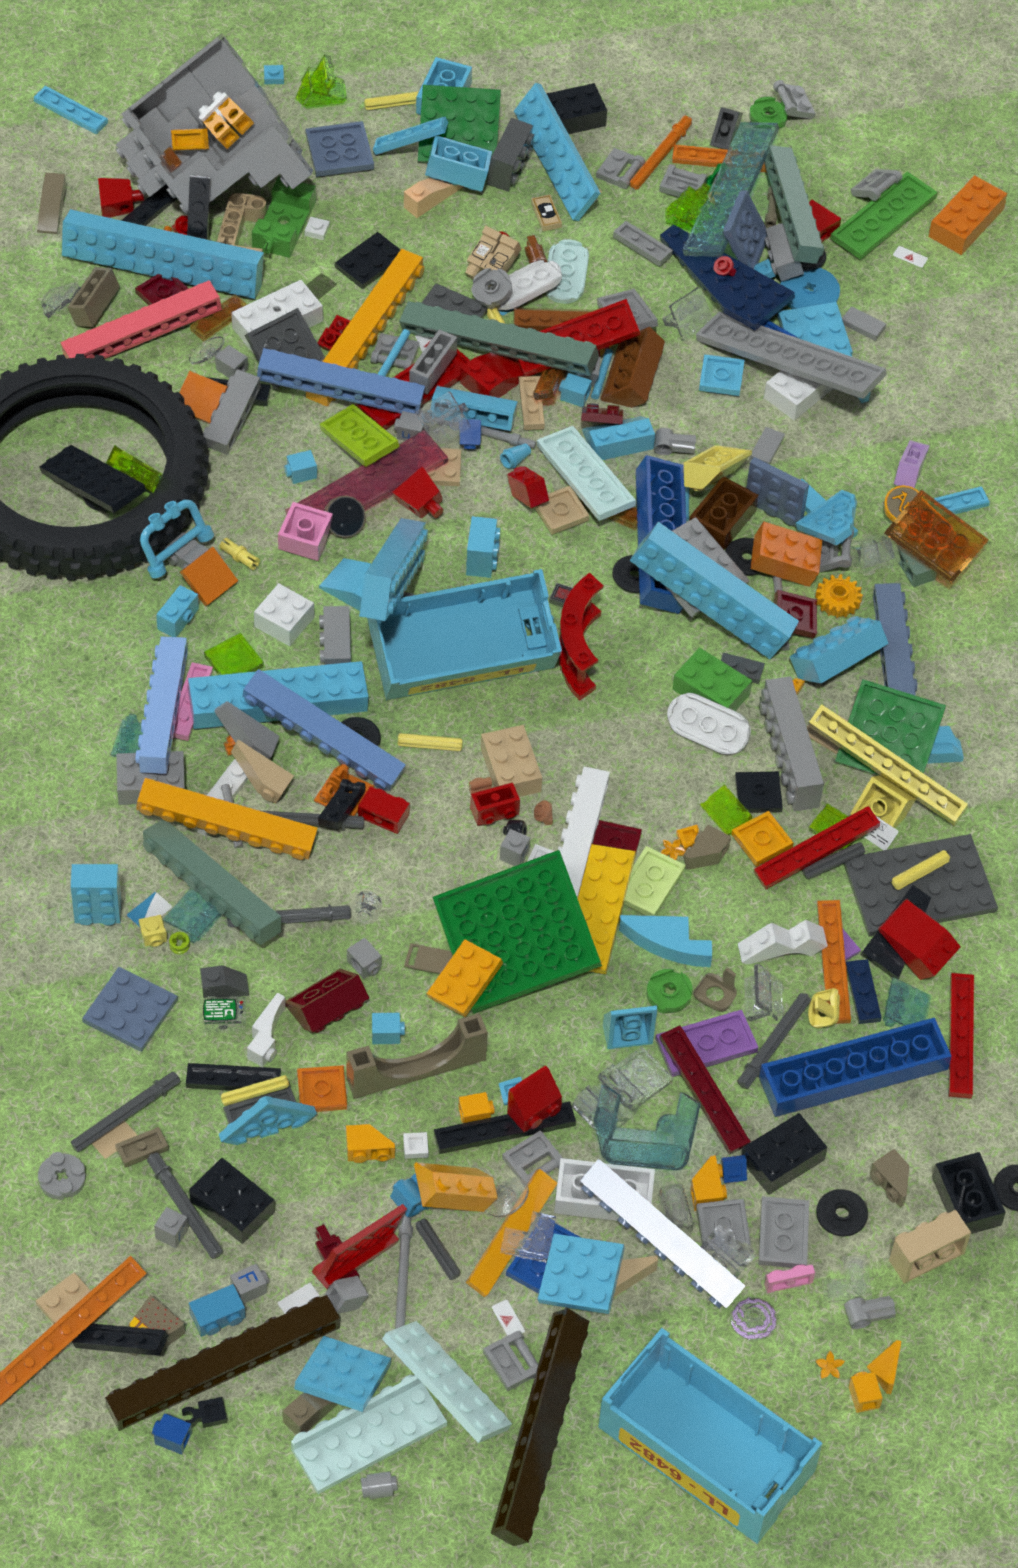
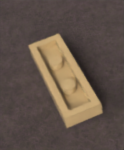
M519 377L523 429H544L540 377Z

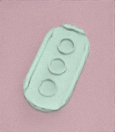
M571 239L561 240L549 250L548 263L549 261L556 262L562 272L560 283L545 292L548 298L554 302L561 304L572 303L582 297L584 293L589 252L579 241Z

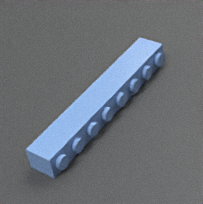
M161 637L160 644L155 646V658L157 660H153L152 663L154 675L150 674L149 685L151 689L147 690V702L149 704L144 706V717L146 719H142L141 732L143 735H139L138 747L140 750H136L135 757L136 763H139L140 773L167 774L188 655L187 638Z

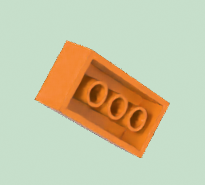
M974 175L931 221L928 237L962 255L1004 210L1008 193Z

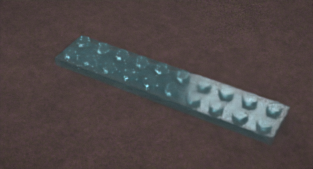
M740 123L684 245V256L722 257L728 244V240L724 237L723 229L733 209L735 200L742 190H747L750 195L768 155V148L773 144L778 133V123Z

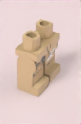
M485 225L482 231L483 235L467 259L469 265L465 272L466 276L474 279L480 271L491 268V270L502 269L507 273L522 250L519 242Z

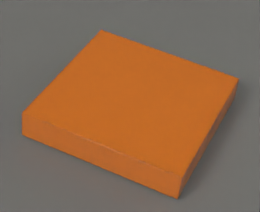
M189 371L179 393L184 397L185 405H189L195 413V419L211 424V415L215 409H218L220 396L223 392L226 393L228 387Z
M214 547L209 548L180 571L192 590L198 594V598L204 606L209 605L238 581Z
M344 1065L297 1069L300 1103L314 1106L316 1112L347 1110Z

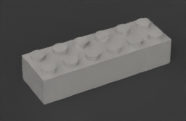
M789 676L765 680V687L761 690L762 702L759 703L761 715L765 714L766 732L771 734V749L775 750L777 754L775 755V762L777 768H781L782 771L781 783L787 788V802L792 804L793 811L819 808L824 782L792 678Z

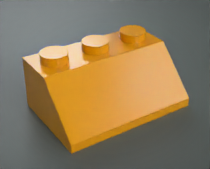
M419 1162L414 1164L422 1207L484 1212L498 1199L493 1177L478 1168Z

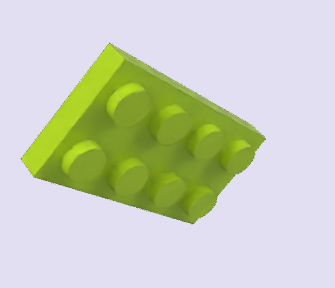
M354 404L319 424L322 432L365 467L400 447L395 437Z

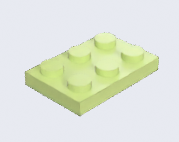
M646 846L633 865L624 905L646 916H656L685 871L686 865Z

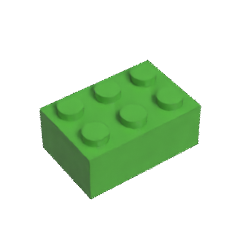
M699 647L674 674L672 689L680 695L687 693L700 695L736 711L750 696L752 680Z

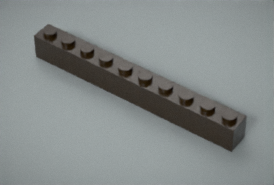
M327 1295L314 1297L301 1307L289 1309L284 1315L271 1317L264 1324L258 1327L247 1328L242 1334L234 1338L228 1337L212 1348H204L191 1358H182L175 1365L167 1369L161 1368L155 1371L152 1376L145 1379L139 1378L126 1388L113 1390L105 1397L106 1407L118 1431H121L340 1329V1317Z
M569 1308L554 1312L552 1315L491 1530L492 1535L512 1546L528 1543L532 1537L533 1524L539 1512V1503L545 1490L548 1471L552 1465L551 1459L558 1443L559 1430L564 1422L563 1416L570 1400L569 1394L576 1378L577 1365L582 1357V1347L588 1335L587 1329L590 1321Z

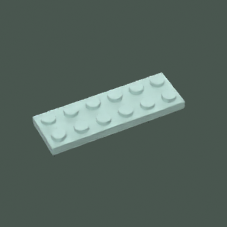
M574 426L537 440V447L599 521L636 506L634 497Z
M417 1321L385 1333L382 1340L477 1443L501 1434L510 1428L512 1423L505 1414L494 1405L489 1397L480 1390L473 1380L457 1365L456 1361L441 1348L440 1344Z

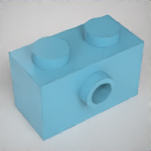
M179 585L156 614L157 629L171 637H177L199 609L198 594Z

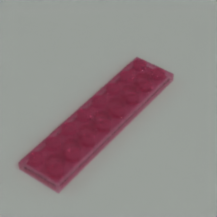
M423 430L399 444L400 447L378 459L373 464L367 467L364 465L360 466L298 503L324 511L330 500L338 496L347 495L356 498L361 502L364 510L392 495L396 488L421 467L427 473H430L446 464L448 457L429 434ZM290 507L287 508V509H285V514H286V515H287V513H288Z

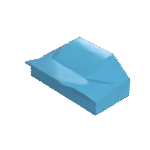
M940 726L927 764L963 762L964 756L960 740L955 737L950 726Z

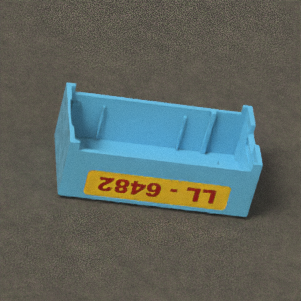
M539 569L534 570L531 574L403 597L399 603L397 602L396 609L394 608L393 614H389L386 621L367 618L385 699L391 700L554 668L562 649L556 624L553 623L548 603L549 595L543 570ZM533 618H538L541 634H536ZM528 619L532 631L530 636H527L524 620Z
M661 1328L602 1398L598 1427L758 1544L775 1523L780 1512L792 1497L798 1494L816 1471L822 1442L815 1437L813 1440L809 1439L670 1339V1333ZM775 1484H778L779 1486L767 1499V1494L771 1491Z

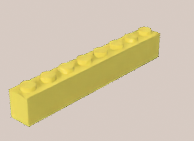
M821 704L809 721L810 728L915 797L917 801L955 826L967 810L968 804L824 705Z

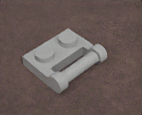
M778 80L773 84L774 90L779 93L785 105L784 110L787 115L813 119L816 113L805 94V90L801 86L784 84L783 80Z
M614 147L597 170L596 178L622 189H627L631 178L643 166L645 159L640 155L634 156ZM628 163L631 164L625 175L619 177Z
M670 164L660 184L659 191L697 202L700 192L706 184L708 175L703 173L700 175L676 168V165Z
M875 169L851 188V193L855 197H869L871 200L876 201L891 185L902 180V174L897 170Z
M380 333L370 362L375 364L378 362L384 363L388 357L386 355H389L399 337ZM407 339L392 365L402 367L404 370L411 366L415 361L420 342Z
M854 529L852 535L842 543L841 556H838L839 544L836 546L827 541H822L819 573L837 567L847 568L851 566L850 548Z
M541 1130L502 1154V1159L517 1176L524 1188L536 1171L534 1170L527 1175L524 1170L549 1156L551 1160L536 1169H541L547 1174L555 1168L559 1169L560 1158L563 1157Z
M516 1331L483 1348L485 1357L507 1392L535 1378L538 1362L524 1342V1336L521 1331ZM511 1345L517 1347L529 1369L525 1370L511 1349Z

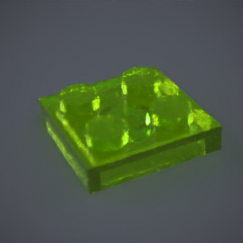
M241 633L204 651V657L218 675L256 672L264 667L263 660Z

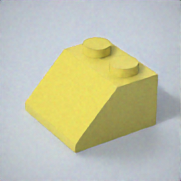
M873 776L850 814L852 815L869 806L875 816L896 828L907 816L916 798L883 776Z

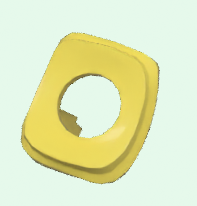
M832 988L813 995L808 1009L810 1024L814 1028L828 1027L836 1024L839 1020L840 995L837 989ZM819 1011L827 1016L821 1017Z

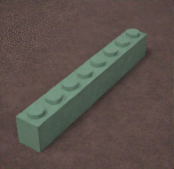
M770 145L764 163L794 261L817 264L819 257L823 255L824 245L820 240V232L816 227V219L813 217L808 194L805 192L804 181H802L796 156H794L792 148Z
M162 819L143 831V846L145 850L157 857L160 863L170 868L177 877L183 879L191 889L196 890L206 902H210L216 907L220 914H224L229 918L233 925L242 929L250 939L262 945L281 933V916L169 822Z

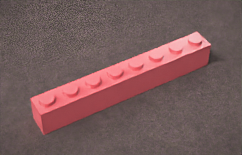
M210 280L200 283L185 291H181L173 296L60 342L63 354L66 358H75L76 354H84L86 358L103 355L106 359L222 310L220 297Z

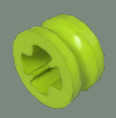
M184 932L173 933L169 938L170 950L179 955L186 953L190 947L189 936ZM178 940H182L181 946L176 945Z

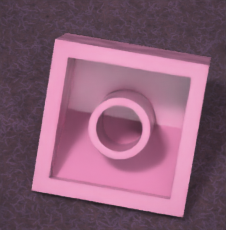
M293 502L278 533V549L318 561L326 545L333 514Z

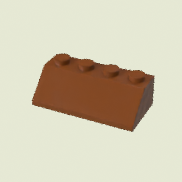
M514 308V324L518 327L533 328L536 331H541L595 310Z
M650 326L640 330L641 335L618 343L602 392V401L633 408L644 404L648 400V394L653 384L655 372L665 341Z

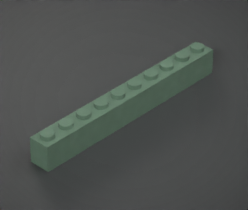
M408 301L399 320L402 330L407 329L410 331V334L433 339L440 329L456 336L457 345L587 376H591L599 358L596 345L589 341L582 342L571 337L564 338L550 332L543 333L533 328L526 329L515 324L500 323L494 319H483L477 315L462 314L456 310H445L439 306H427L421 302Z

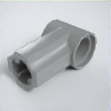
M660 428L655 433L654 450L658 455L666 456L672 452L694 454L696 435L674 434L668 428Z
M890 1296L866 1301L863 1298H854L844 1304L850 1326L855 1330L865 1328L871 1322L895 1318L896 1315L895 1304Z

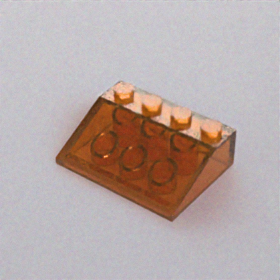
M920 490L884 532L886 536L951 584L974 563L984 551L989 541L988 538L923 490Z

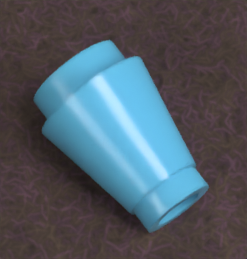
M526 443L504 449L500 455L501 463L506 468H515L531 454V449Z

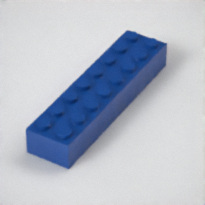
M646 455L636 468L638 546L657 522H660L671 531L687 523L684 465ZM639 568L640 604L679 614L683 607L675 599L674 595L665 585Z
M931 1018L761 1064L759 1079L773 1114L777 1117L948 1070L952 1056L936 1019Z

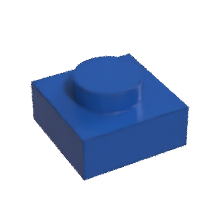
M745 1155L721 1158L722 1179L724 1183L747 1180Z

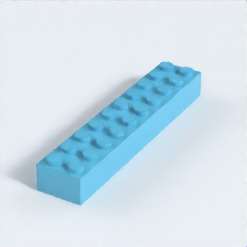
M71 209L63 220L62 256L150 276L161 274L163 279L172 280L171 277L178 278L182 283L194 286L210 280L217 291L255 299L262 286L264 252Z
M404 518L399 520L365 573L360 617L386 621L389 614H393L394 608L396 609L397 602H400L404 591L407 590L408 585L411 583V579H414V575L417 574L421 562H424L425 550H422L428 537V530L425 529L426 522Z

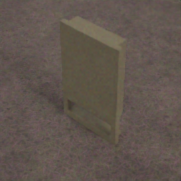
M410 943L404 967L440 974L452 958V953L448 950ZM413 947H417L418 951L414 966L408 965Z

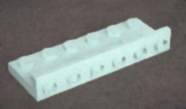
M408 1375L402 1379L401 1383L393 1387L387 1386L378 1395L372 1397L363 1412L347 1408L340 1411L335 1418L319 1422L314 1429L298 1433L291 1441V1451L317 1494H320L447 1426V1421L425 1385L416 1375Z

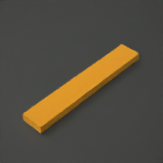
M541 1169L535 1171L465 1282L483 1297L487 1296L557 1185V1182Z

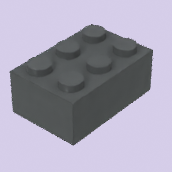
M514 118L510 119L491 157L487 185L508 192L512 185H516L519 178L518 172L523 171L526 163L524 160L525 158L529 159L532 152V147L530 146L535 134H532L533 125Z

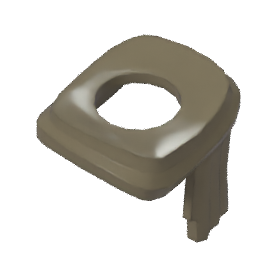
M726 968L723 972V978L714 973H707L693 992L694 997L714 1010L726 1011L737 995V989L734 986L736 973L729 968ZM712 987H718L723 991L724 996L719 1001H713L707 998V990Z

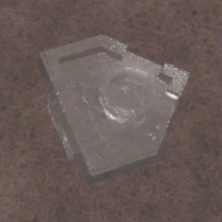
M77 283L51 288L41 301L45 316L50 318L56 312L61 311L67 304L71 303L81 287Z

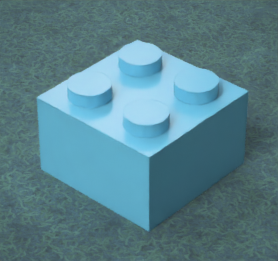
M472 516L467 546L466 575L491 578L492 570L497 569L498 558L496 557L499 554L501 528H497V519Z

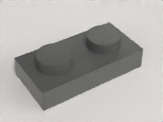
M723 652L722 662L751 679L752 683L759 684L765 663Z

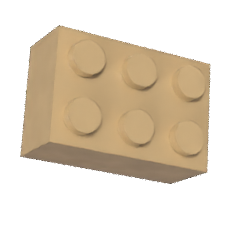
M524 725L481 734V751L494 787L513 782L519 797L541 792L542 775Z
M956 1210L950 1213L943 1212L935 1220L929 1223L923 1222L909 1233L903 1232L899 1234L894 1240L889 1261L905 1284L965 1254L971 1232Z

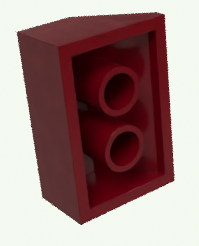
M340 968L286 1000L285 1006L304 1030L317 1033L322 1031L329 1022L342 1019L345 1016L344 1013L349 1010H355L363 1006V1002L368 1000L369 996L358 974Z

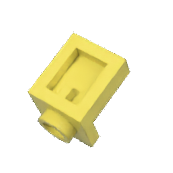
M161 915L139 919L144 946L156 947L167 942V932Z

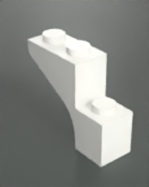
M804 920L790 930L770 923L738 943L741 960L744 964H753L790 953L813 956L828 946L823 927L808 920Z

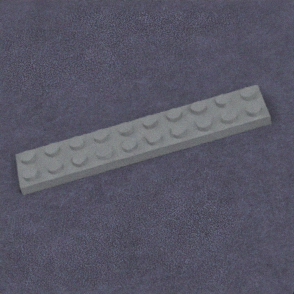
M721 311L696 333L697 341L862 399L887 375L886 368L764 326H760L754 331Z

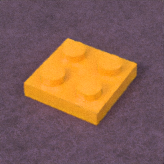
M769 811L732 829L731 835L755 866L791 849L794 844Z

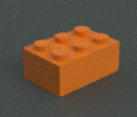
M763 522L754 535L750 569L810 587L819 574L823 540Z

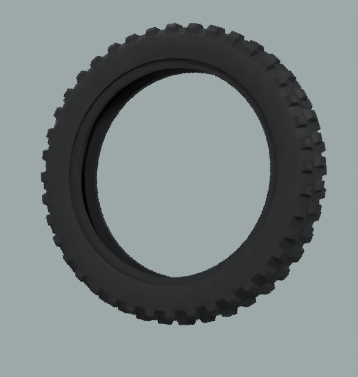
M62 354L57 355L56 360L49 361L45 357L39 358L36 364L29 366L27 363H23L18 366L17 371L12 373L7 370L1 374L0 440L15 426L39 413L71 406L98 407L123 414L146 428L161 446L166 457V464L160 481L144 501L129 512L99 524L78 527L48 525L18 514L0 500V562L6 560L9 567L18 570L20 567L25 568L27 574L34 576L41 572L45 573L46 577L50 579H56L57 575L66 576L67 580H75L76 576L86 575L87 579H95L96 574L105 572L107 576L115 575L116 570L124 567L126 570L135 568V563L139 561L145 563L148 561L141 547L140 536L146 526L150 524L148 520L150 515L154 513L164 514L166 512L164 506L170 501L179 503L182 500H191L198 509L200 507L199 501L204 496L203 487L207 486L208 470L206 469L209 468V457L206 455L207 442L206 438L203 437L200 423L195 419V413L189 405H185L184 397L179 392H172V385L167 381H158V375L151 371L147 373L142 372L139 365L133 363L130 366H126L124 361L115 358L113 361H107L103 355L86 358L84 354H76L75 358H66ZM188 508L182 510L179 517L167 521L163 529L151 533L149 543L153 552L158 551L161 553L171 541L181 534L183 528H187L190 525L192 515Z

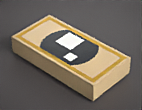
M551 195L531 198V204L542 231L562 228V221Z

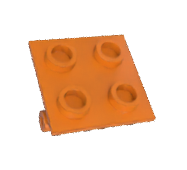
M341 764V766H337L315 797L314 802L326 807L339 789L342 779H349L352 783H365L366 788L363 796L348 815L355 816L358 812V805L370 786L374 787V785L350 775L348 772L349 768L345 764Z

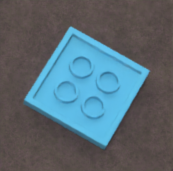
M837 302L778 311L777 316L781 328L797 336V338L837 352L840 349H847L852 356L853 351Z
M554 1234L538 1295V1302L609 1314L624 1255V1244Z
M323 1336L296 1379L294 1389L363 1412L389 1369L391 1358Z

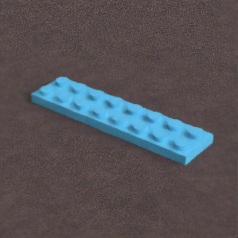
M535 83L515 108L514 112L518 120L533 125L532 134H535L532 146L572 220L579 221L601 193L541 84Z

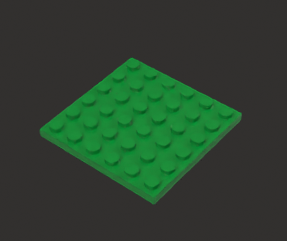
M560 850L433 896L452 956L465 939L501 958L503 961L498 972L472 1007L471 1011L473 1014L602 966Z

